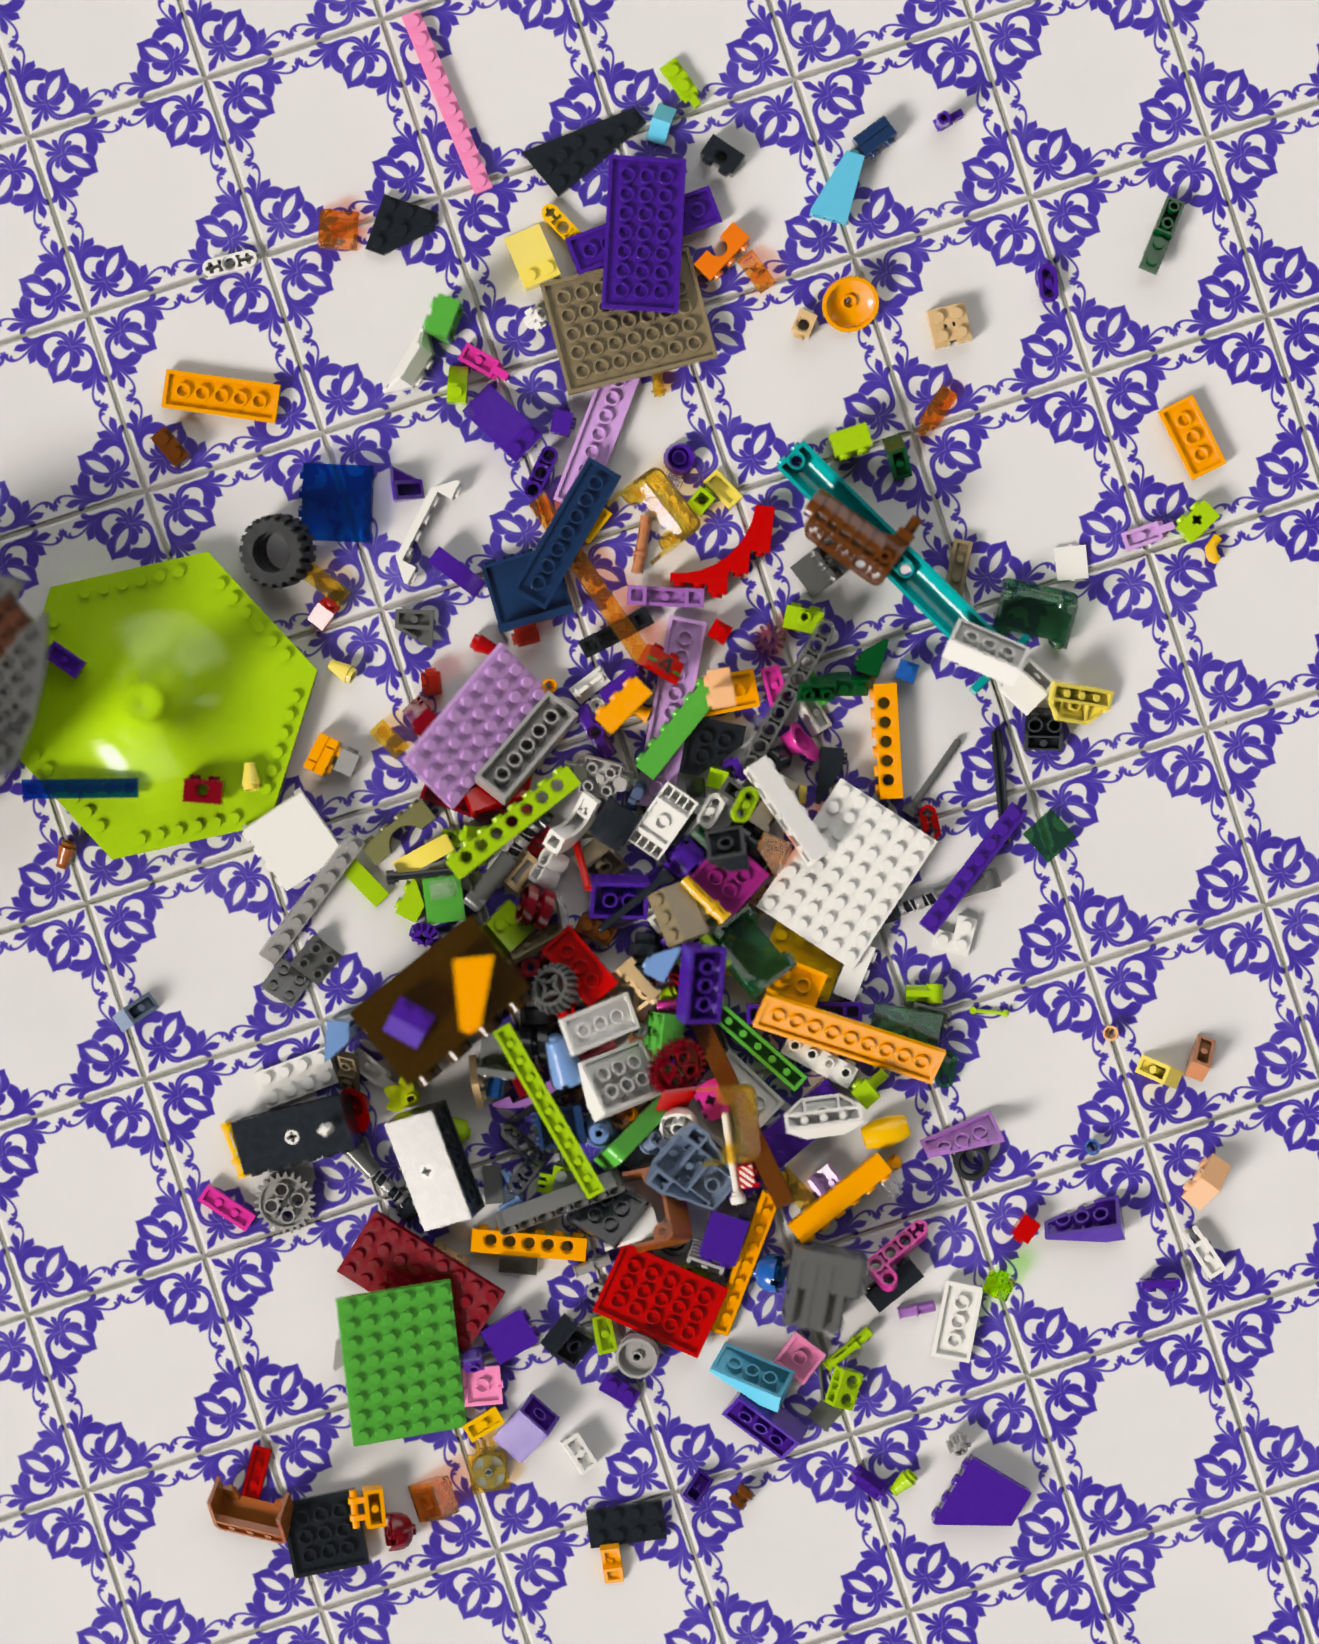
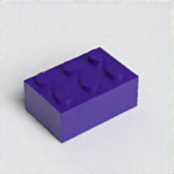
M590 874L592 890L589 891L588 898L589 917L607 919L650 885L648 875ZM648 897L620 919L647 920Z

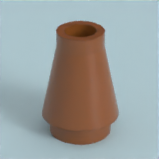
M63 839L58 844L56 867L67 869L77 851L76 843Z

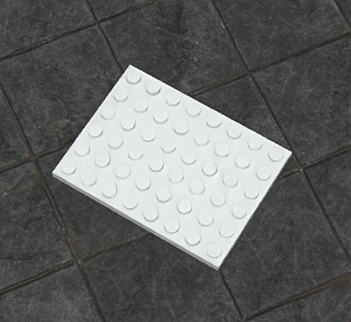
M841 778L812 821L818 825L822 837L829 841L832 851L808 867L797 849L794 848L756 907L853 970L938 841Z

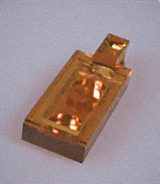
M941 385L922 414L919 422L923 425L917 433L924 437L929 428L934 431L958 395L944 385Z

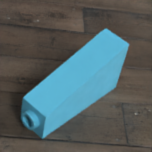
M854 149L845 152L812 206L809 216L846 226L865 155H861L862 152Z

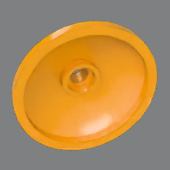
M846 276L838 279L829 286L822 300V311L825 319L833 328L842 332H855L863 329L872 322L879 308V297L875 287L868 280L859 276ZM847 297H850V300L848 302H845V299Z

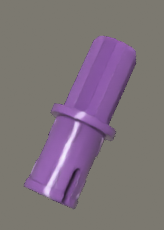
M933 1300L921 1303L913 1302L914 1304L897 1307L899 1319L915 1315L919 1317L918 1315L936 1311Z

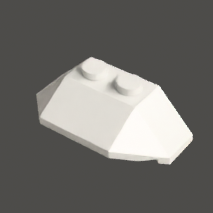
M423 325L382 390L384 394L390 395L411 390L415 385L419 386L424 378L422 376L425 369L429 370L434 360L432 359L433 353L429 336Z
M840 1093L801 1098L789 1111L784 1113L786 1133L804 1139L844 1135L864 1123L861 1104Z

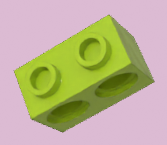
M835 1365L824 1402L836 1408L853 1411L864 1374L852 1368Z

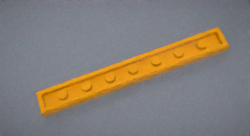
M763 1189L748 1226L736 1267L733 1266L726 1286L729 1288V1291L710 1330L712 1332L728 1336L777 1210L767 1190Z

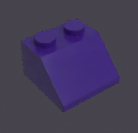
M401 996L383 1031L417 1049L436 1015Z

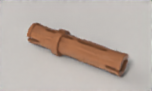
M640 516L636 547L632 554L634 555L632 573L643 574L645 557L647 558L648 556L646 552L653 517Z

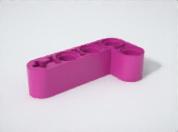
M921 1219L915 1220L868 1259L870 1264L869 1275L884 1291L892 1292L896 1289L897 1275L892 1267L928 1237V1224ZM906 1239L910 1241V1244L904 1246L900 1242ZM891 1251L894 1252L896 1255L892 1258H889L885 1254ZM877 1263L881 1265V1268L874 1270L871 1266ZM885 1278H892L894 1281L891 1284H886L883 1280Z

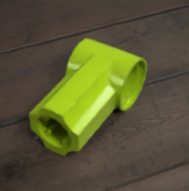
M906 984L905 1001L943 1004V984Z

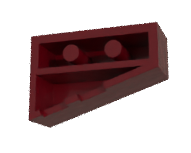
M419 695L402 711L414 726L412 730L419 737L422 736L438 716Z

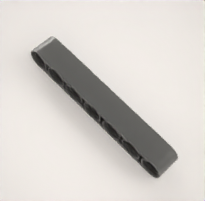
M615 1169L597 1175L605 1191L589 1200L577 1182L498 1212L495 1217L500 1234L509 1235L622 1193L625 1190V1185L620 1171Z

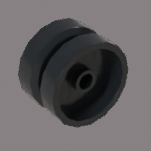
M547 1024L537 1025L536 1037H533V1030L530 1026H520V1041L534 1066L535 1055H537L538 1064L541 1067L549 1066L546 1041L549 1037L547 1035Z

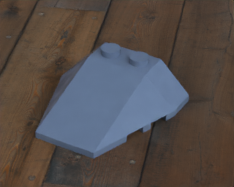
M694 1121L673 1134L652 1160L645 1179V1183L660 1194L685 1200L714 1211L733 1189L729 1164L709 1133Z

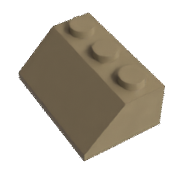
M681 882L663 887L647 896L669 949L682 947V943H691L710 933L698 901L680 885Z

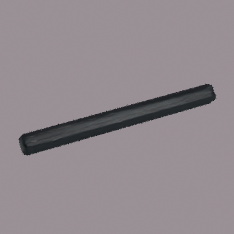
M993 730L991 731L999 819L1008 808L1002 731ZM1011 836L1005 844L1011 843Z

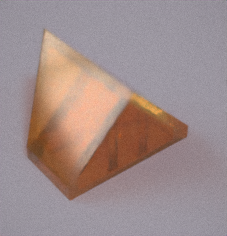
M764 832L756 849L762 854L775 877L785 868L787 860L792 853V843Z

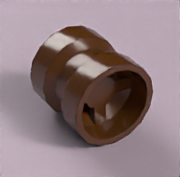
M740 1483L736 1493H732L729 1496V1500L739 1509L744 1510L747 1506L746 1502L752 1500L755 1494L746 1485Z

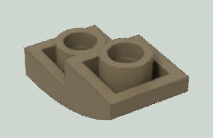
M340 1050L337 1055L340 1066L337 1077L340 1087L358 1091L360 1081L357 1054Z

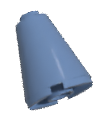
M559 1033L550 1035L546 1041L552 1087L560 1090L563 1089V1085H568L570 1088L581 1083L578 1063L582 1061L578 1055L571 1056L563 1035H559Z
M591 1113L584 1118L587 1144L590 1146L605 1148L618 1137L619 1124L613 1116L597 1122L594 1121ZM601 1130L603 1134L599 1135L596 1131Z

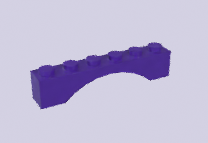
M861 1001L818 1002L816 1008L856 1021H862ZM746 1003L747 1024L753 1023L761 1003Z

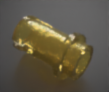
M663 372L651 375L653 386L651 393L654 394V397L665 396L666 389L663 383Z

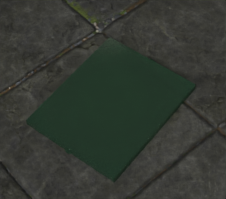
M875 1002L871 1026L937 1047L944 1014Z

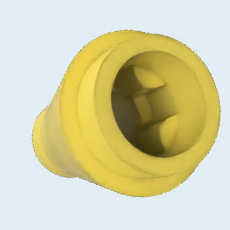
M334 659L330 661L327 667L345 683H351L357 674V669L353 665Z
M244 763L242 778L244 791L259 790L261 783L255 763Z

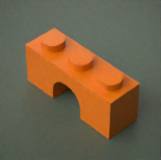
M734 222L720 235V239L727 246L726 253L722 256H714L706 250L694 263V268L710 283L713 280L717 281L724 273L722 270L727 265L730 267L737 260L735 256L740 251L743 253L750 246L748 243L750 237Z

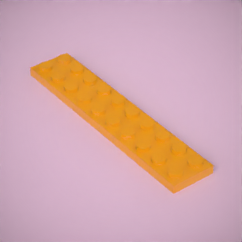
M769 992L765 993L752 1023V1026L929 1084H932L946 1055V1049Z

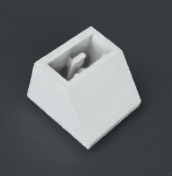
M1027 657L1014 687L1003 683L999 691L1027 716L1050 692L1052 681L1054 680L1030 657Z

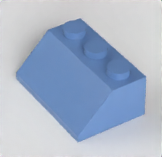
M331 1018L326 1021L324 1060L334 1057L358 1034V1024L353 1019Z

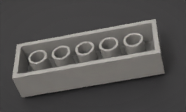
M548 690L476 774L475 783L506 806L578 721V713Z

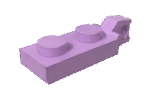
M1161 520L1123 532L1121 537L1126 552L1162 540L1168 537L1166 532L1176 528L1174 522L1163 525Z

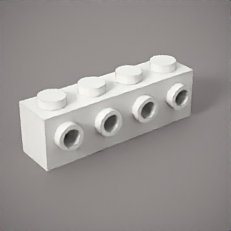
M786 1038L780 1049V1053L846 1089L849 1088L858 1071V1067L855 1066L856 1062L849 1058L843 1060L838 1057L839 1054Z

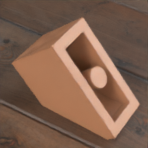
M1200 1034L1197 1035L1187 1061L1185 1076L1203 1082L1211 1068L1215 1040Z

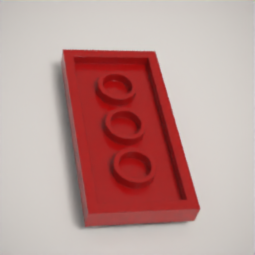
M568 925L541 950L551 963H562L569 966L576 973L575 976L579 979L576 984L580 986L576 989V992H578L580 998L588 1007L598 1003L619 984V981L571 925Z

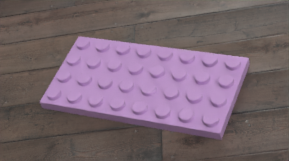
M499 642L401 760L449 808L454 809L475 784L476 774L546 694L542 690V684L503 643Z

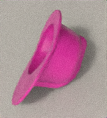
M792 722L790 730L781 736L784 746L793 755L804 754L810 760L818 761L820 752L817 745L800 724Z

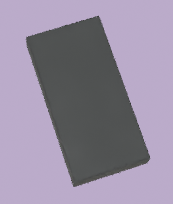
M502 1164L482 1166L485 1204L505 1203L501 1172Z

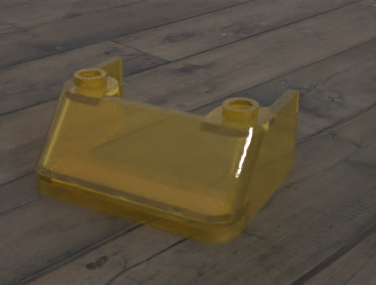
M651 468L617 492L606 503L609 507L622 497L632 506L644 502L666 532L659 538V545L663 551L650 562L652 565L692 536L701 525L698 516L666 474L659 468Z
M750 1084L696 1088V1092L715 1090L716 1099L720 1104L733 1106L736 1144H728L722 1149V1160L702 1162L703 1166L757 1160L761 1156V1140L755 1088Z

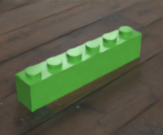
M702 676L695 683L697 687L693 693L689 691L684 697V705L681 708L677 706L672 712L671 716L673 719L669 723L665 721L659 729L661 734L658 738L653 737L647 744L649 749L646 753L641 752L635 759L637 762L635 766L653 780L712 707L708 706L706 694H710L709 686L705 687Z
M722 1001L721 1023L717 1024L795 1092L807 1079V1075Z

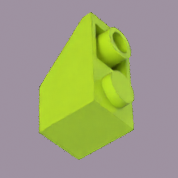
M412 879L411 881L407 880L403 888L406 892L403 898H398L394 907L397 908L395 913L417 923L425 908V901L418 880Z

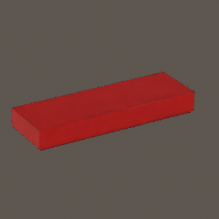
M257 1444L253 1445L241 1496L260 1500L273 1448Z

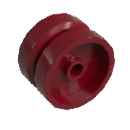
M527 883L517 904L515 923L524 926L531 923L532 928L543 931L553 911L555 891L546 888L540 891L539 886Z

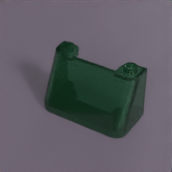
M1004 578L1000 588L992 628L1004 637L1009 635L1011 631L1026 633L1027 635L1048 639V643L1054 649H1067L1078 609V596L1067 590Z
M747 905L711 933L710 938L717 946L727 947L726 957L731 962L727 970L752 999H757L792 970L797 963L791 953H780L758 927L757 912Z

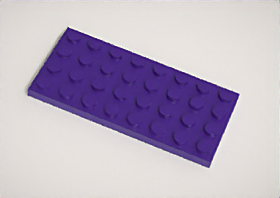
M609 154L601 309L678 314L686 159Z

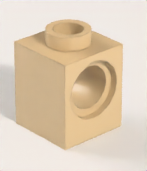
M800 308L791 332L794 333L793 336L800 340H804V338L809 339L818 315ZM806 321L809 324V328L801 330L798 327L799 322Z

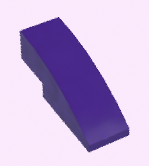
M440 546L428 560L431 565L473 597H476L486 584L483 579Z

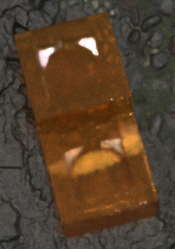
M750 250L737 260L739 266L760 294L776 283L753 250Z

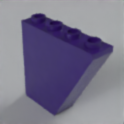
M970 1454L969 1458L965 1457L960 1466L962 1467L960 1473H956L951 1480L952 1486L949 1491L947 1489L944 1491L940 1506H936L931 1513L932 1522L935 1525L1012 1526L1032 1494L1031 1490L976 1456Z

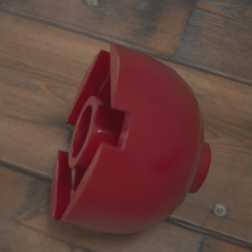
M386 1513V1519H388L387 1527H384L386 1546H391L389 1551L405 1549L412 1542L413 1535H416L415 1524H412L411 1519L404 1513Z

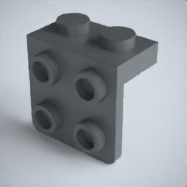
M490 1033L481 1041L477 1074L487 1078L493 1076L500 1077L503 1080H515L516 1073L494 1034Z

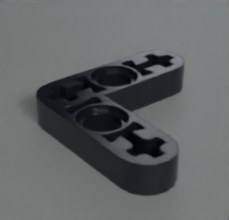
M507 1124L499 1131L500 1140L525 1159L507 1183L509 1194L517 1196L525 1190L545 1164L548 1155L545 1150L541 1151L534 1141L511 1124ZM508 1130H510L511 1136H508L507 1138L505 1134ZM518 1136L519 1138L515 1141V1143H512L515 1137ZM519 1141H525L528 1149L521 1150L518 1146ZM533 1148L532 1153L528 1155L527 1153ZM540 1154V1155H541V1158H540L541 1160L536 1161V1160H535V1158H536L535 1155ZM524 1167L530 1168L532 1175L529 1177L524 1176L522 1169ZM519 1179L523 1180L518 1186L519 1189L514 1190L513 1184Z

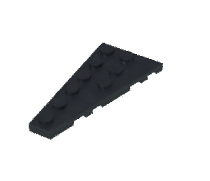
M632 108L521 153L559 198L607 158L609 154L613 153L644 127L647 122L635 108Z

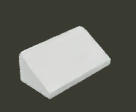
M818 701L795 702L794 707L812 737L832 726Z

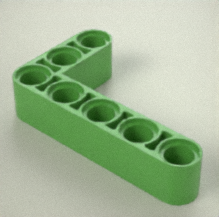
M662 1094L655 1098L612 1143L594 1157L593 1160L605 1172L619 1165L661 1122L664 1113L668 1111H657L656 1109L659 1102L658 1099L661 1098Z

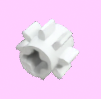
M535 305L533 308L530 307L525 311L527 316L524 318V322L528 328L537 331L547 325L545 322L547 313L543 308H537Z

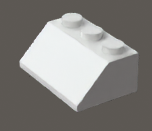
M652 1202L649 1203L618 1247L654 1236L653 1230L659 1224ZM603 1242L605 1251L614 1249Z

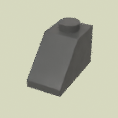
M727 776L718 793L724 802L732 808L740 790L744 787L730 776ZM746 793L745 797L749 800L750 795Z

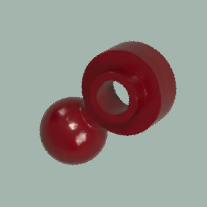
M540 951L538 958H527L522 961L521 971L525 976L533 977V975L539 974L538 969H541V964L546 965L551 962ZM530 964L534 965L533 971H530L528 969V966Z

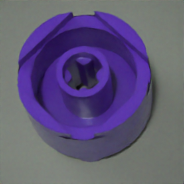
M689 835L686 836V842L681 840L667 855L669 860H663L662 862L679 879L690 876L693 873L692 868L696 864L699 866L706 859L704 855L705 850Z

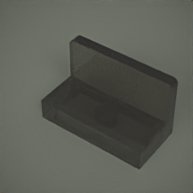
M499 1254L498 1272L537 1275V1257Z

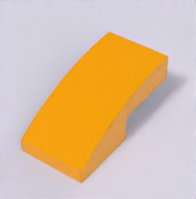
M619 1543L600 1545L605 1584L623 1582L624 1575Z

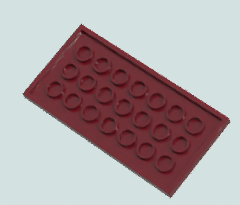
M377 1209L337 1270V1272L369 1292L450 1279L458 1348L463 1352L469 1350L506 1292Z

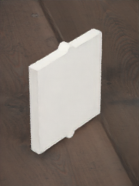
M1069 544L1066 547L1054 548L1057 581L1071 580L1073 582L1076 579L1089 578L1086 545L1072 546Z

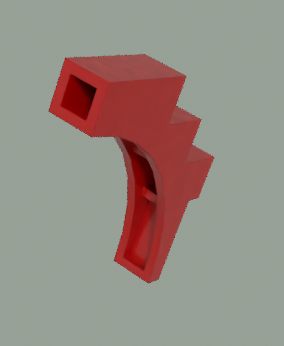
M755 506L753 519L746 535L727 557L715 565L699 571L671 573L670 582H674V586L685 587V583L693 584V588H704L705 585L708 586L707 593L711 594L712 598H722V595L727 593L729 573H732L733 577L744 578V574L748 575L750 552H754V556L765 557L766 554L770 553L775 507Z

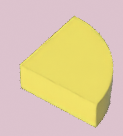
M799 785V804L805 805L806 785Z

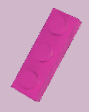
M210 1184L206 1186L197 1200L245 1232L256 1217L255 1213Z

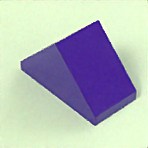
M699 1468L681 1489V1497L696 1508L714 1480Z

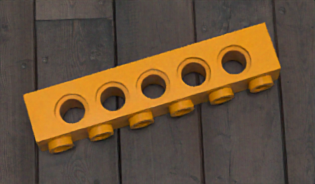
M897 683L873 684V688H869L870 700H873L874 707L870 708L871 719L875 720V727H871L872 738H876V746H873V757H877V765H874V777L878 776V784H875V796H879V799L903 798ZM880 698L888 699L889 706L883 709L879 706ZM882 717H887L890 720V725L887 728H883L879 723ZM883 736H888L891 739L890 746H882L881 738ZM889 755L892 758L890 766L882 764L883 756ZM886 774H890L893 777L891 785L883 783V777Z
M477 1224V1227L472 1229L471 1252L586 1261L588 1236H584L582 1232H573L572 1235L565 1234V1231L560 1230L546 1233L545 1229H534L533 1232L527 1231L526 1228L509 1235H502L498 1225L496 1228H488L489 1225ZM493 1234L496 1236L497 1241L493 1244L488 1243L486 1236ZM507 1236H513L516 1240V1243L514 1245H508L505 1242V1238ZM526 1238H533L535 1244L532 1247L526 1246L524 1243ZM551 1239L554 1242V1246L546 1248L543 1245V1241ZM564 1241H571L573 1248L565 1250L562 1243Z

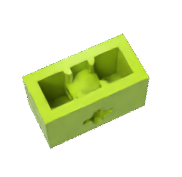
M1205 499L1201 502L1197 500L1189 508L1191 512L1188 515L1182 514L1175 521L1177 523L1175 526L1176 530L1189 544L1193 543L1220 517ZM1198 516L1200 518L1198 523L1193 524L1194 519L1192 517Z

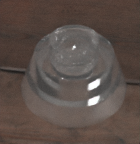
M749 1195L746 1197V1203L738 1205L739 1214L743 1219L751 1221L755 1211L753 1207L756 1208L759 1197Z

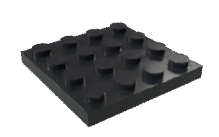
M355 1487L292 1500L294 1506L287 1544L294 1579L370 1564L363 1523L360 1521V1528L353 1529L349 1516L351 1514V1507L348 1504L349 1490L355 1489Z

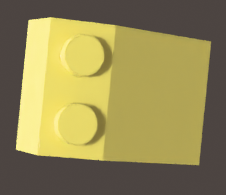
M539 224L504 238L526 292L540 287L541 283L561 278L559 268Z

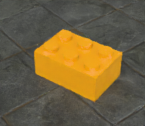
M629 677L622 684L624 689L620 693L615 691L609 697L611 702L606 707L604 705L600 706L595 712L597 714L595 719L611 735L653 694L637 677L634 679Z

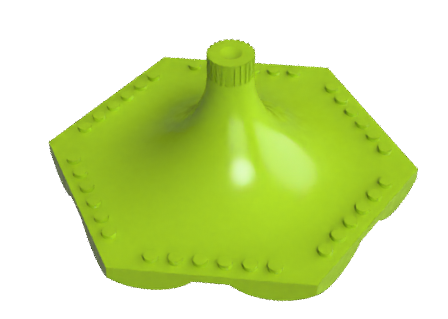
M210 552L50 587L43 613L48 612L50 614L48 649L56 641L87 664L77 679H75L47 660V672L36 720L19 759L112 860L243 831L242 825L248 826L278 805L297 736L311 700L318 670ZM244 763H255L261 783L259 790L244 791V787H242ZM190 774L201 775V779H208L209 776L220 777V780L225 781L223 804L182 802L184 778H189ZM201 784L199 791L201 794L206 795L209 788L206 784Z

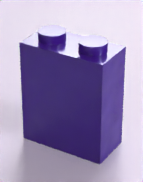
M521 1306L480 1331L499 1365L540 1341V1331L536 1325L532 1326L529 1321L531 1317L526 1309L522 1310Z

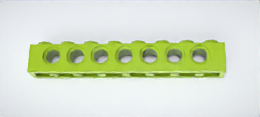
M559 766L552 772L554 774L552 778L548 780L545 777L537 784L538 789L534 792L530 789L522 796L524 800L519 804L516 801L507 807L508 812L505 815L498 814L491 820L493 822L488 828L486 825L476 832L478 834L476 838L472 840L469 837L461 844L463 846L462 849L458 852L454 849L446 856L448 860L445 863L458 880L462 879L581 784L568 766L564 768ZM554 780L561 781L562 789L560 791L553 789L552 783ZM539 792L546 793L547 801L545 803L537 800ZM524 804L531 805V814L526 815L522 812ZM509 816H514L517 819L516 826L510 827L507 824ZM493 828H499L502 831V836L499 839L492 837L491 831ZM478 840L486 842L487 847L484 851L477 849L476 843ZM463 852L471 854L472 859L469 863H464L461 860Z

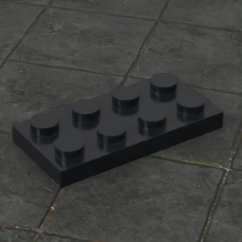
M662 1499L586 1509L591 1548H599L600 1545L619 1543L621 1545L667 1538Z

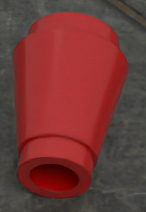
M475 633L469 647L475 652L489 655L497 645L484 635Z

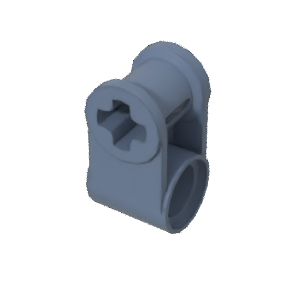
M653 1131L639 1144V1147L644 1154H658L669 1139L665 1137L664 1140L661 1137L660 1131Z

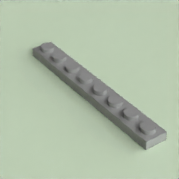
M348 832L260 950L259 955L276 965L364 847L365 842Z

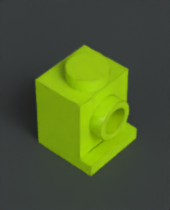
M700 486L686 503V506L699 517H702L714 502L715 497L713 495L715 493L707 486L705 488ZM703 497L706 502L699 504L698 499Z

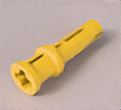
M689 875L680 883L703 905L706 913L711 914L718 921L719 926L731 915L730 912H727L719 905L720 902L718 900L714 901Z
M232 1121L221 1124L220 1127L233 1157L231 1163L235 1165L238 1173L237 1179H241L251 1174L244 1175L240 1157L236 1154L238 1149L231 1126ZM229 1132H230V1134H231V1136H232V1139H233V1142H234L236 1148H234V1146H233V1143H232V1141H231Z

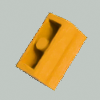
M320 732L303 767L323 777L326 774L330 775L335 766L332 762L335 757H339L343 748L341 747L342 742Z

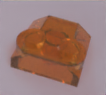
M321 209L318 232L319 249L358 251L357 236L360 213Z

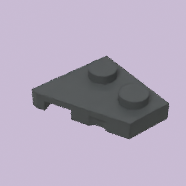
M396 609L395 628L429 648H433L434 611Z

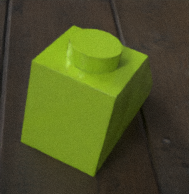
M468 366L449 367L446 400L448 404L467 405Z

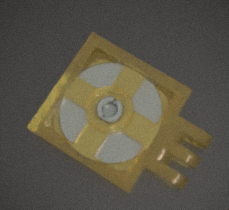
M493 1438L489 1439V1447H487L486 1439L482 1440L483 1448L479 1447V1441H475L476 1454L467 1455L472 1493L478 1494L510 1489L511 1484L505 1449L496 1451Z

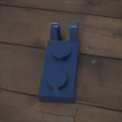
M644 781L636 782L625 807L631 811L636 812L640 803L638 800L642 798L647 785Z

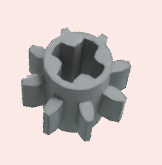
M962 1432L952 1433L949 1436V1440L946 1441L949 1452H954L956 1456L966 1454L968 1452L967 1447H971L968 1435H963Z

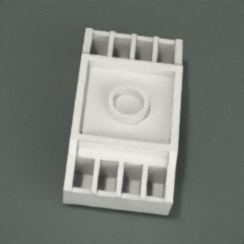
M667 781L643 815L628 841L659 861L699 802Z

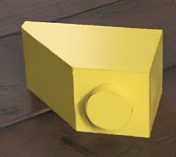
M1143 1054L1135 1070L1138 1074L1174 1089H1177L1183 1075V1071Z

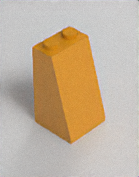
M494 954L461 957L453 960L460 1031L465 1030V1034L477 1033L478 1029L482 1027L495 960Z

